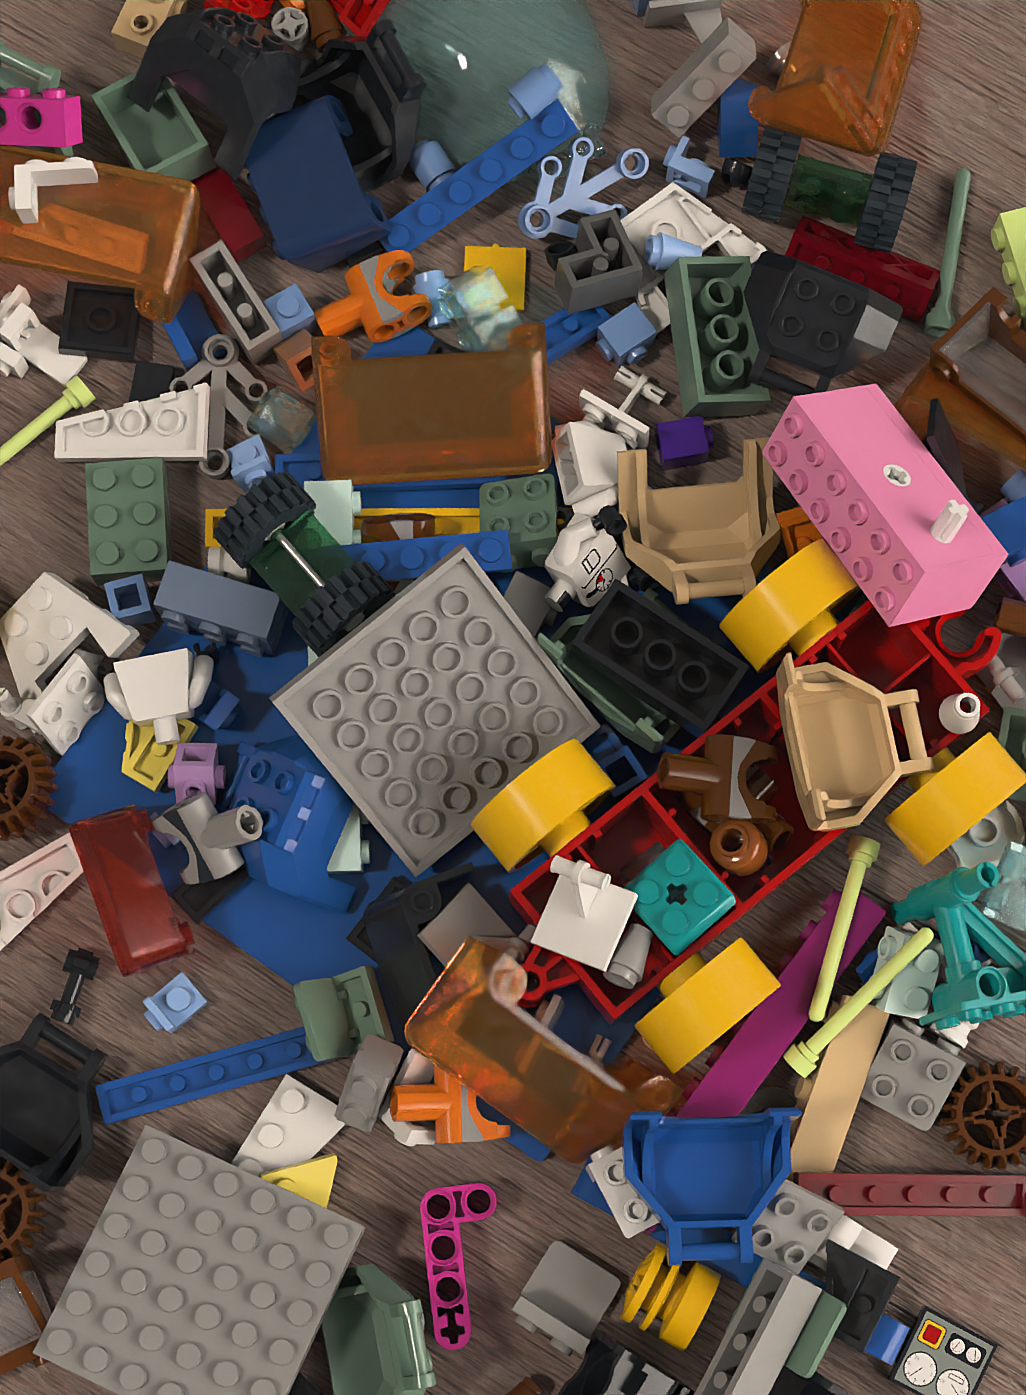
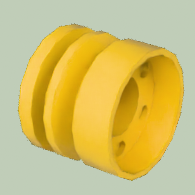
M658 1241L654 1249L642 1259L626 1290L624 1308L620 1319L630 1323L639 1308L645 1310L638 1328L645 1331L656 1317L662 1319L658 1336L659 1340L683 1352L695 1335L719 1285L721 1274L696 1262L685 1276L679 1273L681 1265L666 1266L662 1264L667 1248L666 1244Z

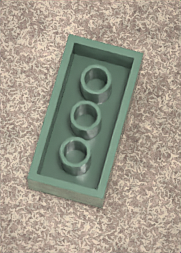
M750 256L678 257L664 273L683 417L755 415L770 401L769 387L759 382L757 386L747 381L759 352L743 294L752 272Z

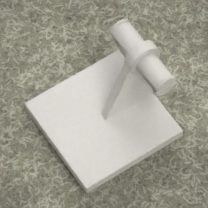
M624 366L619 368V372L616 373L614 380L631 388L632 391L619 409L584 389L581 391L579 404L580 415L584 416L582 420H590L602 429L621 435L625 440L626 448L629 450H635L636 447L638 449H647L650 427L627 414L640 395L660 406L667 391L648 382L649 377L644 374L638 376L624 368Z
M74 653L37 700L12 697L7 689L0 688V713L6 720L12 721L16 728L22 730L29 727L43 735L56 753L63 756L68 748L77 741L81 731L93 715L102 709L106 693L82 658Z
M556 855L551 862L550 871L560 875L530 942L606 972L638 895L610 884L611 875L590 868L588 862L579 860L576 863Z

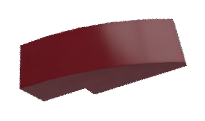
M216 166V168L188 182L191 191L216 235L223 241L236 263L267 247L262 230L235 185L224 171Z

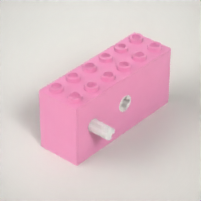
M877 384L794 396L762 451L766 460L889 627L972 608L1009 555Z

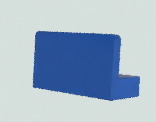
M190 290L172 300H168L164 291L150 297L186 372H188L202 359L201 350L204 342L209 337L218 333L195 290ZM218 349L214 357L219 359L225 356L227 351L225 349Z

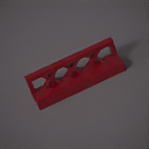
M802 216L793 233L785 256L802 260L868 287L901 305L903 315L917 321L921 320L939 278L940 270L893 251L889 254L854 244L855 236Z

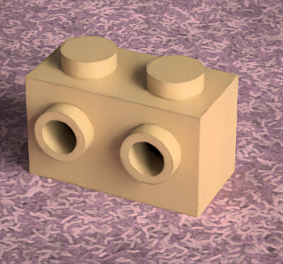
M126 0L111 31L116 48L143 58L151 37L168 17L186 13L188 1Z

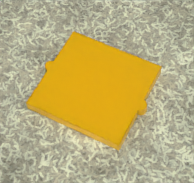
M494 243L492 247L465 246L462 310L489 311L492 315H495L497 311L524 312L526 248L499 247L497 243Z

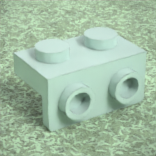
M887 926L885 934L878 944V959L873 975L915 934L906 933L896 927ZM933 938L870 1004L886 1013L916 1019L927 1015L944 956L941 940Z

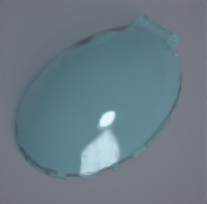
M581 0L389 1L377 23L385 19L392 21L397 30L395 35L415 72L421 73L427 84L420 97L421 118L417 133L429 142L438 141L447 156L460 164L461 168L529 120L526 115L520 119L508 106L506 101L510 98L507 89L534 66L539 68L543 63L548 65L562 82L564 87L557 92L559 96L556 99L560 101L579 129L577 133L545 156H556L568 149L570 142L576 137L589 138L594 145V152L587 159V162L594 157L599 160L607 155L606 148L597 133L604 129L609 107L608 68L599 35ZM586 145L577 150L578 155L582 156L585 154ZM571 155L560 160L562 171L554 181L567 174L572 158ZM538 161L509 182H516L524 174L529 173L535 184L538 185L540 174L537 171ZM555 164L545 169L548 175L554 172Z

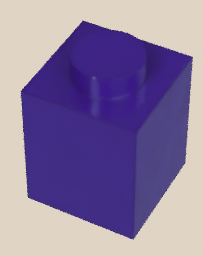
M702 416L656 424L654 436L662 471L707 462L709 450L714 449V441L710 426L704 427Z

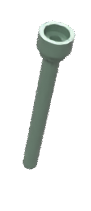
M960 168L956 173L936 304L925 318L924 333L935 338H941L956 323V318L953 316L950 306L971 173L967 168Z

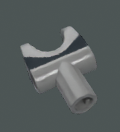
M201 792L175 804L153 819L151 823L156 832L161 831L162 834L169 833L174 835L185 845L189 854V864L180 870L179 874L185 884H196L221 878L244 864V860L236 846L258 839L262 834L263 820L257 809L248 805L218 814L207 792Z

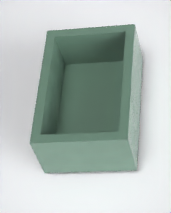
M136 71L91 96L102 122L150 202L216 168V165L214 164V159L206 139L167 76L159 89L150 112H146L127 97L136 76Z
M162 457L85 463L90 576L97 586H105L104 583L138 574H143L147 582L162 581L168 561H173L168 469Z

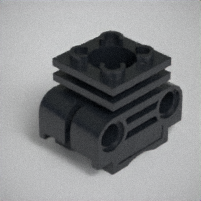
M597 1329L586 1347L581 1366L564 1383L558 1395H694L695 1391L631 1348Z

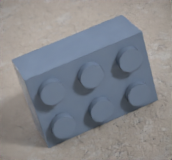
M170 560L167 563L153 604L159 612L161 619L168 623L166 626L168 629L186 635L189 634L190 630L204 634L203 639L206 641L215 642L221 646H225L226 642L229 641L241 645V651L257 657H262L263 653L275 654L288 615V610L281 594Z

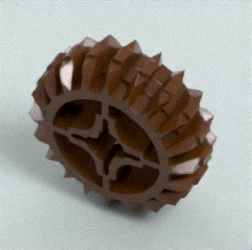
M3 735L0 741V811L6 807L12 809L4 814H0V840L8 842L11 835L16 838H23L25 827L30 831H37L35 821L38 818L42 820L48 819L44 809L46 806L56 805L49 796L51 793L59 790L57 784L52 782L58 774L50 766L52 764L51 758L43 753L41 747L35 743L31 744L22 737L13 739L10 736ZM12 762H21L17 766L12 765L7 769H1V767Z
M988 1061L979 1063V1074L972 1065L965 1067L964 1071L968 1080L966 1081L959 1075L955 1082L958 1090L956 1091L952 1088L948 1095L952 1102H945L941 1108V1111L950 1112V1118L938 1120L939 1126L951 1125L953 1130L943 1136L944 1141L950 1142L958 1139L959 1143L954 1147L953 1153L960 1155L968 1149L966 1163L969 1165H973L981 1156L980 1164L983 1170L990 1169L993 1158L998 1170H1005L1007 1168V1157L1014 1166L1022 1164L1018 1151L1020 1150L1026 1155V1077L1022 1078L1019 1082L1017 1081L1020 1074V1068L1017 1066L1011 1067L1007 1075H1005V1063L1002 1061L995 1063L993 1073ZM994 1083L1001 1084L1011 1090L1018 1098L1020 1105L1009 1106L1005 1104L1000 1098L999 1091L995 1090ZM981 1084L982 1093L979 1094L980 1104L978 1108L973 1112L962 1114L967 1095L974 1087ZM990 1104L994 1111H1010L1011 1113L1007 1116H1001L1000 1120H995L998 1124L997 1126H994L992 1120L975 1119V1116L984 1115L985 1111H991L988 1107ZM1023 1117L1022 1127L1018 1136L1005 1147L1004 1138H1007L1006 1127L1008 1123L1013 1119ZM965 1125H978L982 1127L986 1133L987 1140H991L992 1149L981 1146L974 1141L968 1134Z
M1 1156L0 1178L9 1182L15 1189L0 1195V1203H3L0 1205V1238L3 1243H0V1263L9 1259L8 1250L13 1257L24 1255L19 1243L28 1248L34 1247L36 1242L28 1233L30 1231L42 1233L44 1227L34 1223L35 1217L47 1216V1210H36V1203L45 1201L46 1194L33 1195L32 1190L37 1187L24 1181L25 1179L22 1178L23 1172L20 1169L15 1174L16 1166L7 1160L2 1169ZM21 1200L22 1217L17 1230L13 1234L11 1231L13 1226L9 1219L10 1212Z

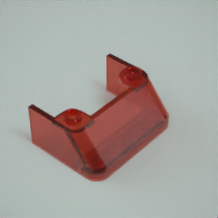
M132 804L69 824L76 852L115 960L123 977L137 976L195 954L194 947L190 946L195 944L191 928L187 921L180 923L178 917L175 916L148 842V833L154 831V827L147 809H143L138 804Z

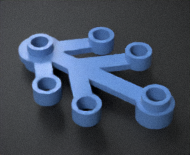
M574 138L569 144V153L572 158L562 194L551 202L549 201L554 179L560 175L562 163L555 156L542 157L537 164L540 178L534 200L524 204L518 213L517 222L519 229L524 235L534 239L543 238L550 232L571 237L576 242L579 223L574 224L556 218L569 209L588 215H595L618 208L621 213L619 219L622 220L628 215L627 209L623 205L617 203L608 205L588 198L622 177L631 179L642 177L649 167L646 153L638 148H626L618 154L615 164L581 183L587 159L594 152V145L589 138ZM581 141L587 147L585 154L582 156L578 155L576 151V146ZM628 156H632L635 160V165L631 170L625 167V160ZM548 160H552L555 164V170L552 174L548 175L544 170V165ZM537 212L541 217V221L534 227L530 223V216Z

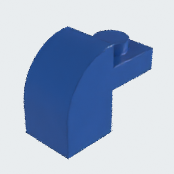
M737 78L716 100L718 109L717 143L719 156L756 157L758 145L757 85H753V81L746 82L743 79Z
M608 722L601 725L599 729L581 743L616 785L615 789L607 797L612 805L615 806L648 779L647 774L628 745L623 747Z

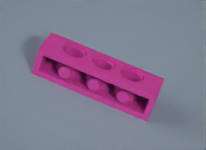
M29 87L7 88V93H0V107L6 113V123L0 117V145L69 147L83 142L80 96L66 95L64 88L42 89V94H30ZM35 108L41 114V124L34 117Z

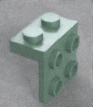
M547 473L484 483L479 489L480 532L508 530L512 571L534 566L544 567L545 560L557 543L559 536L557 528L556 481L554 476Z
M364 965L331 978L306 980L294 984V1003L302 1017L306 1031V1045L317 1062L356 1055L367 1034H373L386 1041L394 1042L372 965Z
M763 1257V1259H762V1261H761V1263H760V1265H759L757 1271L754 1273V1275H753V1277H752V1280H751V1282H750V1284H749V1286H748V1288H747V1290H746V1292H745V1294H744V1296H743L741 1302L739 1303L738 1307H737L736 1310L734 1311L733 1316H732V1319H731V1321H730L728 1327L726 1328L725 1332H727V1330H728L730 1324L732 1323V1321H733V1319H734V1317H735V1315H736V1313H737V1311H738V1309H739V1307H740V1305H741L743 1299L745 1298V1296H746V1294H747V1292H748V1290H749V1288H750V1286H751V1284H752V1282H753V1280H754V1278H755L757 1272L759 1271V1269H760V1267H761V1265H762V1263H763V1261H764V1259H765L764 1257ZM824 1290L821 1291L784 1366L804 1378L813 1376L846 1312L844 1302Z

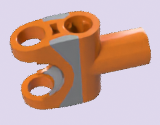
M404 250L390 251L367 259L351 267L346 272L345 281L350 294L314 311L316 320L327 341L363 326L371 342L382 343L408 332L431 315L433 307L426 294L420 293L410 296L408 294L402 296L393 295L397 285L403 282L404 278L410 275L415 268V262L409 252ZM404 262L403 264H401V265H399V266L392 267L393 265H395V264H397V263ZM422 306L418 310L411 312L414 308Z
M480 1060L434 1061V1084L392 1085L389 1100L392 1121H435L436 1144L472 1143L511 1136L510 1125H497V1122L488 1121L482 1117L476 1105V1095L481 1085L488 1080L496 1079V1077H508L509 1066L507 1064Z

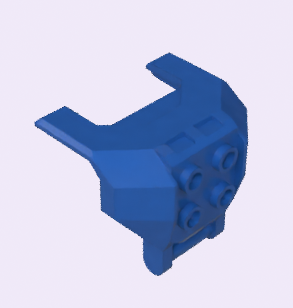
M299 734L258 747L241 741L237 749V753L240 755L219 804L216 803L214 807L218 814L243 805L254 807L260 813L263 820L260 837L236 846L244 860V866L249 876L294 897L345 914L357 887L329 877L327 866L352 810L354 801Z
M796 1107L768 1108L763 1113L703 1118L662 1116V1111L633 1112L623 1125V1177L666 1230L668 1266L682 1265V1261L738 1259L739 1264L753 1263L752 1225L792 1171L790 1126L793 1121L802 1116L801 1110ZM736 1228L737 1242L682 1244L681 1230Z

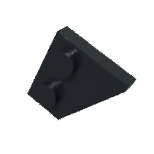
M828 1239L826 1243V1292L846 1305V1312L834 1337L861 1352H865L901 1277Z

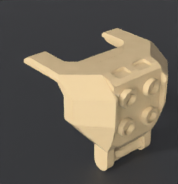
M770 437L743 440V476L736 482L652 489L648 486L646 449L617 451L619 514L623 515L627 523L626 530L621 533L625 555L671 591L676 605L688 604L689 599L740 594L744 598L756 587V576L780 543V526L773 505V468L762 454Z
M791 653L786 654L776 672L780 718L797 798L807 825L811 830L831 831L858 826L898 778L934 771L932 757H927L916 708V704L919 703L916 689L883 694L874 686L828 662L794 668ZM900 708L911 760L899 762L888 713V710Z

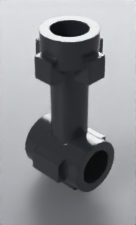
M78 948V951L69 949L62 971L70 973L61 1000L53 999L50 1009L53 1011L50 1018L73 1025L75 1018L79 1019L82 1009L77 1007L76 1003L85 978L93 981L101 959L93 956L94 952Z

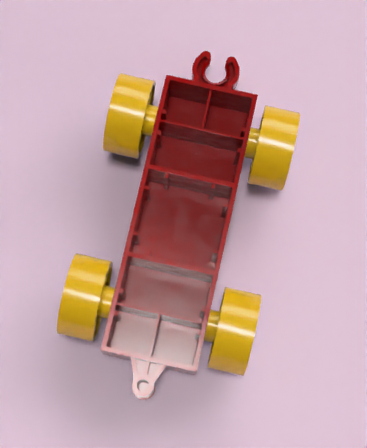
M819 539L793 555L754 587L725 616L719 627L758 673L778 663L787 653L795 651L799 657L793 661L794 668L828 662L874 686L883 694L912 689L917 690L919 703L916 704L927 757H932L934 771L898 778L874 808L906 782L915 793L883 821L924 867L1026 783V773L991 732L987 733L956 758L948 747L964 734L950 732L942 725L939 718L941 703L953 694L972 693L978 697L980 701L979 721L990 711L989 707L964 679L983 670L998 652L1002 633L997 627H989L976 637L971 649L957 653L944 646L941 641L940 631L944 622L961 617L967 609L889 627L870 600L840 623L835 618V615L861 588L824 539ZM776 675L679 753L704 758L705 738L716 734L750 738L779 749V762L777 764L756 766L763 770L779 787V791L766 805L775 807L777 809L776 813L794 827L795 832L788 846L781 853L774 855L772 864L766 865L764 871H756L751 875L740 877L731 875L722 869L711 855V838L697 826L678 803L674 796L679 791L659 788L657 772L592 823L587 816L612 793L616 785L577 738L561 744L535 762L500 791L476 815L470 826L509 874L521 869L545 851L550 856L546 862L509 891L510 903L528 925H533L536 928L560 875L550 871L551 862L556 855L576 863L579 860L588 862L590 868L611 875L610 884L624 888L677 839H682L732 892L736 903L677 956L664 945L632 909L620 939L629 929L630 924L642 925L653 933L642 980L636 982L633 989H626L608 981L603 975L604 971L534 945L525 963L516 968L510 981V996L518 1006L525 1007L526 1009L536 1008L541 1005L544 999L546 1000V992L576 983L611 1026L658 988L665 996V999L638 1021L634 1027L668 1069L675 1074L781 986L780 982L742 937L709 963L700 954L703 949L851 828L813 831L807 825L797 798L781 723ZM960 706L963 712H969L965 706ZM900 708L888 710L899 762L909 761L911 758ZM673 889L669 893L671 900L668 903L671 905L677 901L683 905L687 901L684 896L687 890L677 891Z

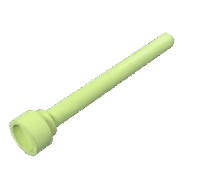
M77 375L65 384L67 388L62 391L64 396L0 447V466L73 407L76 410L81 406L85 408L96 399Z
M852 835L848 842L846 853L849 855L848 862L851 864L808 1013L809 1018L814 1022L821 1021L825 1016L865 870L871 867L872 862L877 861L881 844L871 838Z
M927 927L921 928L807 1042L802 1040L798 1045L793 1043L782 1055L789 1065L802 1077L806 1078L817 1067L815 1062L820 1058L818 1053L933 940V931Z

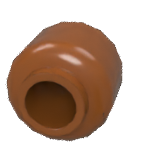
M747 820L724 821L717 826L710 839L712 857L722 869L731 875L740 877L751 875L758 871L766 861L768 854L767 841L758 828Z

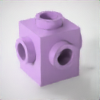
M178 743L174 763L168 767V787L175 788L176 804L189 796L207 792L213 805H216L218 789H225L226 768L225 765H219L217 743Z

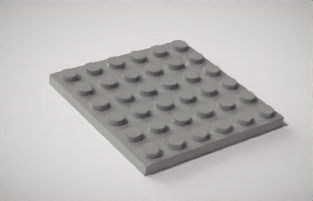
M461 543L269 697L415 877L474 831L470 824L476 815L521 773L561 744L573 738H577L582 743L601 727L467 548Z
M145 1125L33 1353L118 1395H288L363 1235L365 1226Z

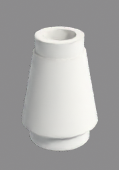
M972 693L950 695L940 705V721L952 733L964 734L970 732L979 721L980 701ZM960 706H965L969 712H963Z

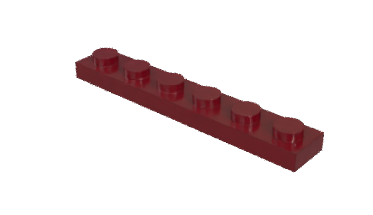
M793 1172V1183L843 1207L845 1211L843 1215L1026 1217V1175Z

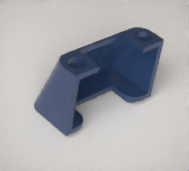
M328 94L294 107L290 111L267 118L261 124L245 161L249 172L247 180L251 188L258 195L261 203L259 211L262 219L272 232L274 238L272 246L275 253L281 260H287L294 265L316 273H321L392 232L380 200L363 192L360 188L339 134L341 133L348 137L353 134V130L341 100Z

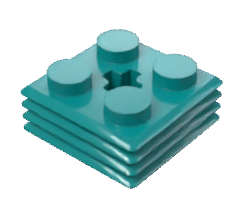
M677 839L623 888L638 895L633 910L676 956L736 903L732 892L682 839ZM673 889L677 891L687 890L684 893L687 901L683 905L677 901L671 905L668 903L671 900L669 893Z

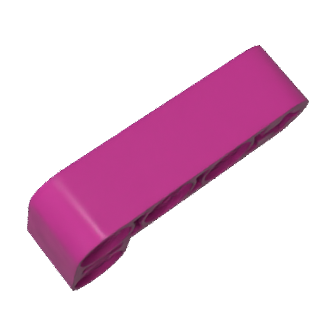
M482 1183L429 1190L423 1196L420 1204L434 1334L440 1346L447 1350L462 1348L467 1344L471 1336L472 1324L460 1223L483 1220L494 1213L497 1207L496 1194L490 1186ZM477 1189L486 1191L491 1199L489 1209L481 1214L471 1211L467 1203L469 1194ZM437 1194L447 1197L450 1202L448 1215L441 1219L433 1217L428 1211L430 1198ZM448 1236L454 1241L455 1252L452 1257L448 1259L436 1257L433 1253L432 1245L437 1237ZM452 1277L456 1279L460 1286L458 1297L453 1300H445L439 1296L437 1284L442 1278ZM462 1304L464 1312L455 1311V1320L457 1326H464L465 1332L459 1334L458 1341H451L450 1335H443L442 1328L447 1327L449 1323L448 1312L440 1315L438 1307L452 1308Z

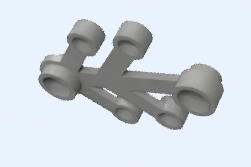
M216 334L209 337L202 346V359L185 375L173 379L169 386L170 392L175 391V388L180 384L187 385L188 390L193 389V386L212 372L209 397L210 419L207 461H199L202 472L211 479L224 477L231 467L229 456L224 450L226 409L243 426L248 439L255 436L248 431L249 426L253 423L262 425V430L258 433L262 439L267 434L264 420L254 416L227 388V372L245 388L246 397L252 404L259 405L268 399L269 391L267 385L262 380L255 379L238 361L240 352L237 343L233 338L224 334ZM218 349L228 351L227 356L222 360L214 357ZM259 386L264 389L263 394L257 398L250 395L251 389ZM213 459L222 460L223 464L219 470H211L209 468V463Z

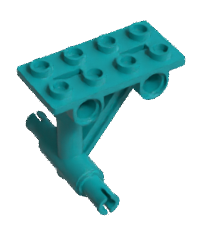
M990 862L979 863L971 869L967 867L956 868L943 877L912 888L907 898L896 901L891 905V917L899 925H904L907 922L911 923V921L916 919L928 921L935 918L948 966L944 969L947 982L937 985L933 990L932 1004L934 1012L919 1018L921 1026L935 1024L937 1030H944L961 1025L960 1022L969 1021L970 1024H977L994 1019L993 1016L1002 1015L1003 1018H1010L1026 1013V955L971 903L977 899L980 891L995 886L999 881V872L995 865ZM970 938L1002 968L997 969L993 966L981 968L980 960H975Z

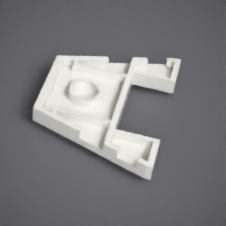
M674 182L620 220L643 268L638 295L635 298L638 307L655 328L657 334L671 325L667 298L658 288V285L665 281L664 273L667 270H653L652 266L645 265L643 258L644 247L649 235H657L659 232L701 246L702 253L712 245L717 244L725 256H750L751 264L757 261L761 252L767 251L763 245L758 242L754 243L743 235L742 231L732 223L728 224L711 212L712 209Z
M44 572L0 619V637L22 699L37 700L47 687L45 680L90 633L108 657L118 658L140 635L139 632L132 626L120 622L115 618L116 615L107 609L100 608L88 600V596L51 572ZM32 730L34 735H41L38 732Z

